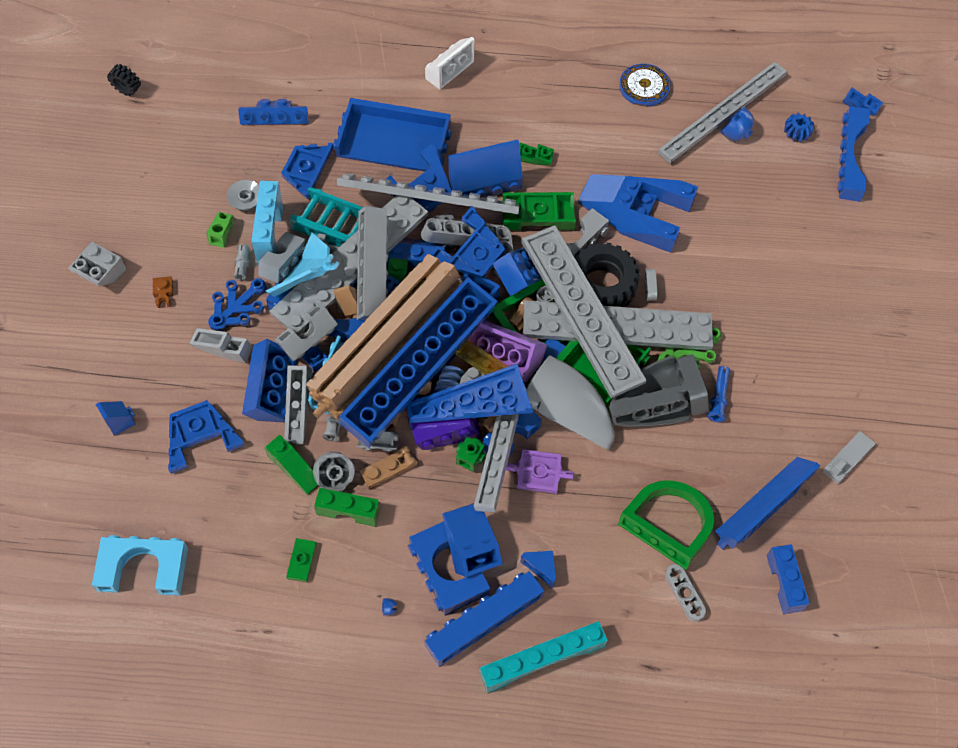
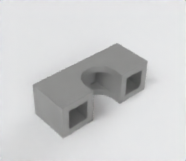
M285 232L277 241V253L274 254L268 251L260 259L258 276L279 283L301 258L305 249V239Z
M320 303L305 314L309 321V329L306 333L298 335L289 327L274 339L293 361L303 357L305 351L310 347L316 346L322 337L332 333L335 329L334 327L338 325L327 309Z

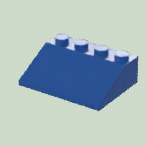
M518 139L449 155V186L451 191H462V195L468 196L470 193L480 194V198H485L522 188L523 175Z

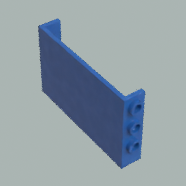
M350 98L347 110L342 114V126L339 125L338 138L334 140L333 149L336 150V156L340 158L425 172L430 166L421 157L420 152L433 143L443 167V154H446L448 149V143L446 142L451 138V114Z

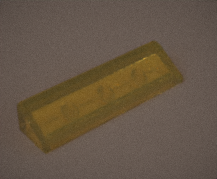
M466 340L454 353L484 375L507 367L469 340Z

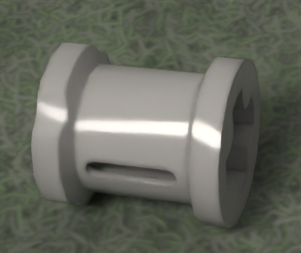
M332 416L326 418L327 426L326 431L322 435L323 439L331 442L339 441V430L342 426L338 423L339 420Z

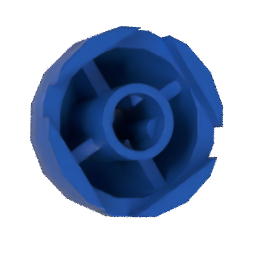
M745 106L742 107L720 132L729 140L739 141L742 138L747 139L753 133L751 130L754 126L752 113Z

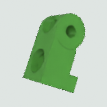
M222 212L217 213L206 233L209 245L225 248L226 239L234 225V215Z

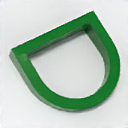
M541 279L496 304L489 317L496 325L516 332L504 313L521 304L527 296L532 298L537 295L538 289L546 286L545 282ZM557 340V341L562 344L565 340Z
M663 480L644 487L623 510L618 525L687 570L705 546L714 525V515L709 502L698 490L682 482ZM663 495L683 498L697 510L701 519V531L689 547H685L639 517L637 514L643 506L653 498Z

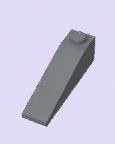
M288 366L284 439L289 444L305 443L309 412L307 397L310 392L306 384L312 379V369L308 366Z

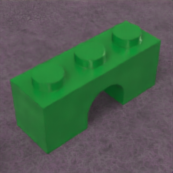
M319 488L314 508L316 515L336 519L337 515H346L353 518L356 523L375 527L380 504L379 499Z

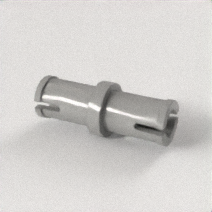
M241 244L238 245L237 257L234 260L236 265L234 278L241 281V276L242 280H245L246 269L249 266L248 255L250 247L246 244H243V247Z

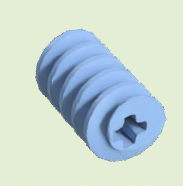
M444 366L434 388V393L459 385L461 376L465 372L456 366Z

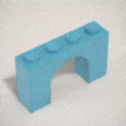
M260 181L251 241L258 266L260 259L268 251L274 254L277 253L274 226L275 221H282L284 209L278 181Z
M116 535L101 537L92 586L97 592L118 593L121 574L125 564L136 555L150 554L158 558L159 562L155 585L156 591L159 595L180 596L188 547L179 538L162 540L158 537H150V539H142L137 536L121 538Z

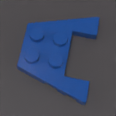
M432 143L420 152L421 157L430 168L409 183V186L415 187L416 184L425 185L430 190H433L434 187L444 188L445 192L451 193L445 172L435 146ZM391 175L386 178L391 180L392 184H397ZM411 197L426 209L428 214L443 203Z
M471 206L462 217V222L475 230L454 256H451L438 246L430 255L438 258L441 263L445 261L454 265L458 272L483 279L493 267L492 263L500 259L505 253V248L486 226L482 217L480 218L477 214L476 209Z
M208 400L170 414L168 464L170 474L188 468L182 452L183 449L214 437L222 436L228 452L245 446L243 440L225 422Z

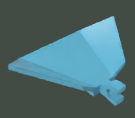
M311 233L303 254L282 283L266 291L268 294L276 297L299 283L322 276L328 270L336 269L339 263L338 261L335 263L331 262L334 256L330 254V248L315 234Z

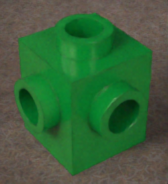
M466 437L464 443L460 442L457 447L456 464L474 472L478 463L482 464L486 457V453H484L485 445L476 438Z

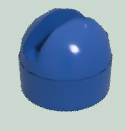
M383 598L382 614H394L397 608L393 606H397V602L390 598Z

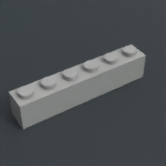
M365 206L359 211L357 320L366 321L388 295V289L386 288L388 271L386 270V262L388 260L386 244L388 243L387 225L389 222L387 209Z

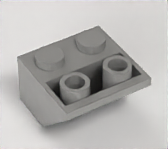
M91 242L68 269L93 284L102 286L115 283L125 272L126 267L120 256Z

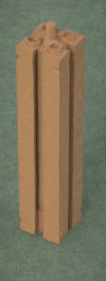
M427 254L423 262L419 263L322 366L314 375V378L307 382L306 386L310 390L309 395L318 402V407L313 412L317 418L328 411L332 417L339 420V416L463 283L458 279L459 273L454 265L445 261L441 263L438 258Z

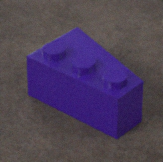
M478 417L411 422L415 444L421 450H430L436 447L464 442L466 437L483 439L481 429L478 426Z

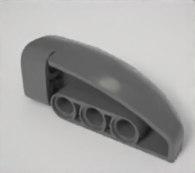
M693 354L676 358L675 361L673 356H669L643 368L641 372L647 380L646 383L614 397L609 406L613 423L618 426L630 427L659 426L686 422L690 420L689 413L693 416L709 412L707 390Z

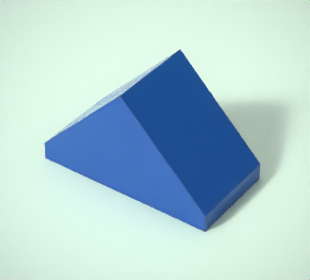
M553 551L524 552L521 555L520 563L553 588L556 581Z

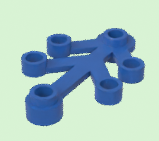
M254 279L251 287L237 300V282L235 280L227 281L228 308L222 312L224 296L221 292H215L212 295L213 302L215 303L214 314L208 320L210 328L215 331H222L227 325H249L250 317L247 313H262L264 310L263 303L255 301L252 305L243 304L254 294L262 295L266 292L267 287L264 280ZM233 313H242L238 317H230Z

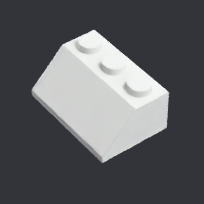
M470 37L459 40L452 44L447 51L441 53L432 63H429L425 67V79L440 90L474 62V38Z

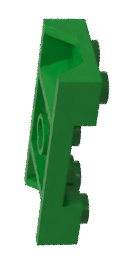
M574 192L503 193L502 201H505L506 198L514 199L519 204L518 214L503 212V226H506L509 230H521L522 226L554 225L557 226L558 230H575Z

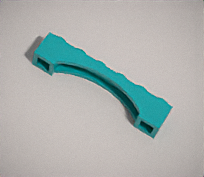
M597 621L480 667L479 674L486 692L490 693L554 663L602 649L606 646L608 640L600 622Z

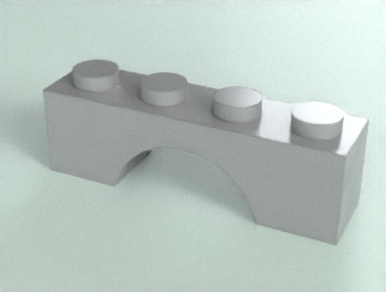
M593 208L581 218L579 230L582 233V237L574 243L567 244L573 256L577 255V251L581 248L585 250V246L589 244L595 245L600 237H604L608 232L609 220Z

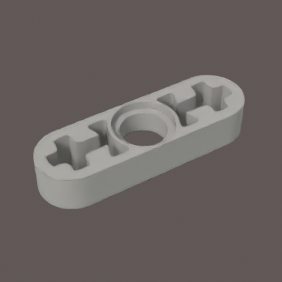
M677 564L669 566L665 573V579L685 616L691 622L701 621L706 613V609L686 572ZM672 571L679 573L678 580L681 584L678 587L675 586L678 583L676 577L670 576ZM686 588L690 591L691 596L683 598L679 590ZM692 606L695 610H700L698 616L696 614H691V611L693 609Z

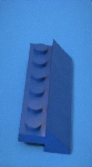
M796 457L715 531L720 537L717 545L722 550L728 545L734 549L740 542L743 543L798 492L800 487L816 473L820 465L817 462Z

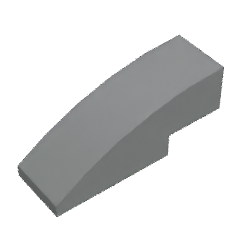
M201 328L196 329L189 343L191 346L207 353L243 363L247 362L253 346L247 339L231 337L228 332Z

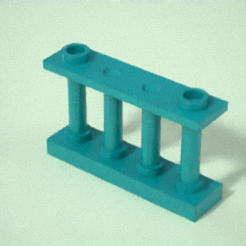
M309 187L308 192L311 201L301 216L292 214L289 219L291 229L308 236L311 233L317 237L319 233L325 234L329 244L340 247L358 231L359 219L350 234H344L340 230L349 215L359 218V211L364 207L327 194L320 189ZM317 203L327 206L318 222L308 220ZM333 209L343 212L334 228L324 226Z

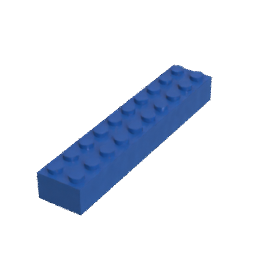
M467 277L339 416L338 423L366 447L370 448L490 315L498 301Z

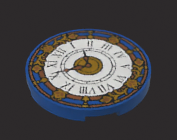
M636 64L627 68L621 75V94L633 104L647 105V107L654 106L664 101L669 93V77L657 66Z

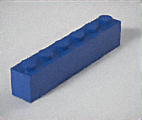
M530 571L526 574L523 572L518 574L509 585L503 584L496 590L497 593L491 597L489 595L485 596L479 601V605L474 608H467L462 612L461 617L456 620L454 618L450 619L444 624L443 629L440 631L434 630L426 636L425 647L439 667L543 597L544 590Z

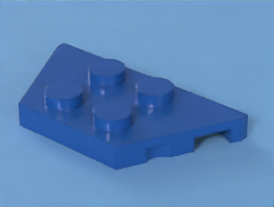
M328 143V146H317V144L295 146L281 172L282 177L306 199H309L308 188L315 187L333 151V143Z

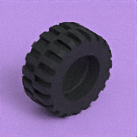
M598 242L593 246L589 244L585 246V250L581 248L577 251V255H574V258L603 306L625 307L635 297L640 277L639 266L636 265L637 261L633 256L630 257L631 253L627 250L623 251L619 245L613 246L612 243L608 242L606 244ZM604 270L615 275L619 283L610 287H602L592 283L587 275L593 271Z

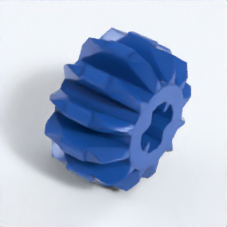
M799 112L796 115L791 114L785 121L784 132L787 133V137H792L793 141L795 139L799 142L802 139L806 141L814 131V122L811 121V117H806V114L800 115Z

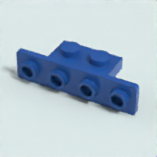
M262 99L257 102L256 107H239L238 109L241 125L308 124L309 122L307 106H292V101H287V99H278L277 101Z

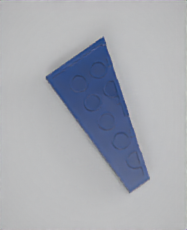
M518 364L414 400L407 406L409 419L412 423L534 413Z

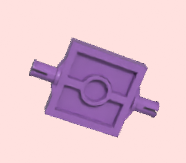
M522 449L521 459L518 464L507 463L506 471L517 472V489L557 494L558 483L561 478L573 480L574 471L562 470V454Z

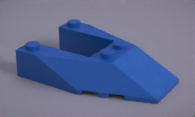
M591 174L578 203L589 211L593 208L609 220L608 225L611 224L621 235L671 253L681 227L649 216L656 200L689 212L695 200L698 186L681 180Z

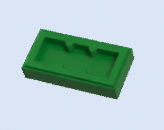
M296 538L286 575L288 580L307 583L317 545L316 541Z

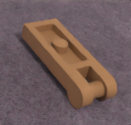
M405 446L398 452L359 471L369 490L418 464L416 458L412 457V451L409 446ZM404 458L406 462L401 464L399 460Z

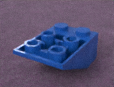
M524 247L509 252L492 263L510 296L542 279Z
M474 503L442 513L457 574L468 577L503 564L498 542L484 511H475Z

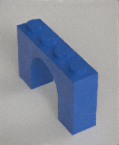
M444 521L409 537L410 544L408 549L412 557L416 555L418 559L416 563L420 574H425L427 578L425 584L430 593L433 592L436 597L434 603L438 611L442 610L444 615H447L490 595V587L482 572L456 581L443 579L435 572L433 568L435 557L441 551L450 547Z

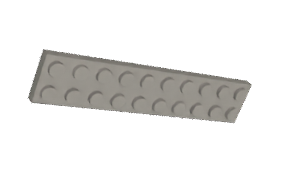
M345 173L337 178L338 186L514 214L519 212V204L514 199L506 198L505 201H499L498 197L495 196L480 198V194L470 193L469 196L462 195L463 192L452 190L449 193L445 192L444 188L434 187L433 190L427 189V186L419 184L411 187L407 182L392 184L391 180L388 179L374 181V177L369 176L355 178L356 175L351 173Z
M396 195L383 207V209H387V216L389 218L386 252L391 251L428 216V211L411 197ZM358 231L332 253L334 257L331 262L335 263L338 261L339 263L336 269L328 270L322 276L299 283L269 311L285 328L288 329L290 327L296 334L300 335L309 326V321L305 317L307 312L318 303L328 309L337 301L334 289L348 285L353 286L357 282Z
M554 225L522 238L524 248L611 399L645 384L646 378L557 227Z
M524 300L523 335L537 339L578 341L557 303ZM603 306L626 345L712 350L711 313Z

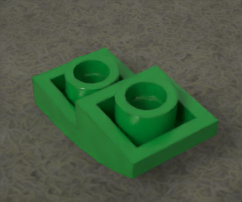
M520 142L521 162L551 165L555 149L540 144L535 148Z

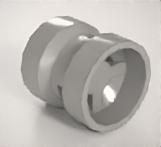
M547 286L538 289L536 301L554 302V298Z

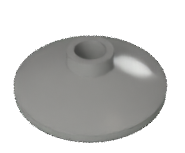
M252 180L235 182L227 191L229 204L238 210H249L256 207L259 184Z

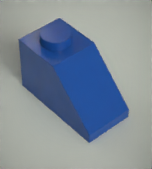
M122 401L99 402L95 404L114 436L135 425L132 419L135 417V414L131 407H125Z

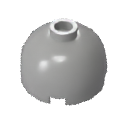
M326 452L318 457L314 463L313 475L320 488L340 492L346 489V486L354 478L353 463L340 452Z

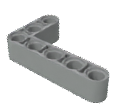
M430 218L421 231V237L430 243L462 246L475 230L462 221ZM486 224L505 248V253L501 257L512 252L513 244L510 230L506 226ZM493 266L495 276L500 279L498 273L496 272Z

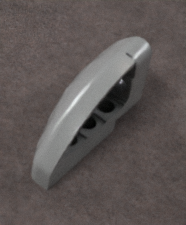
M549 355L526 389L532 409L549 420L609 451L615 441V431L611 416L602 397L580 372Z

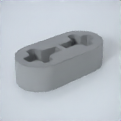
M645 269L646 301H656L657 281L655 269Z

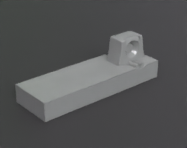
M859 431L822 472L836 484H839L876 443Z

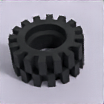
M116 64L107 75L108 82H111L110 85L114 86L115 90L118 89L119 93H123L125 96H133L141 86L140 78L136 76L135 72H131L130 68L127 69V66Z

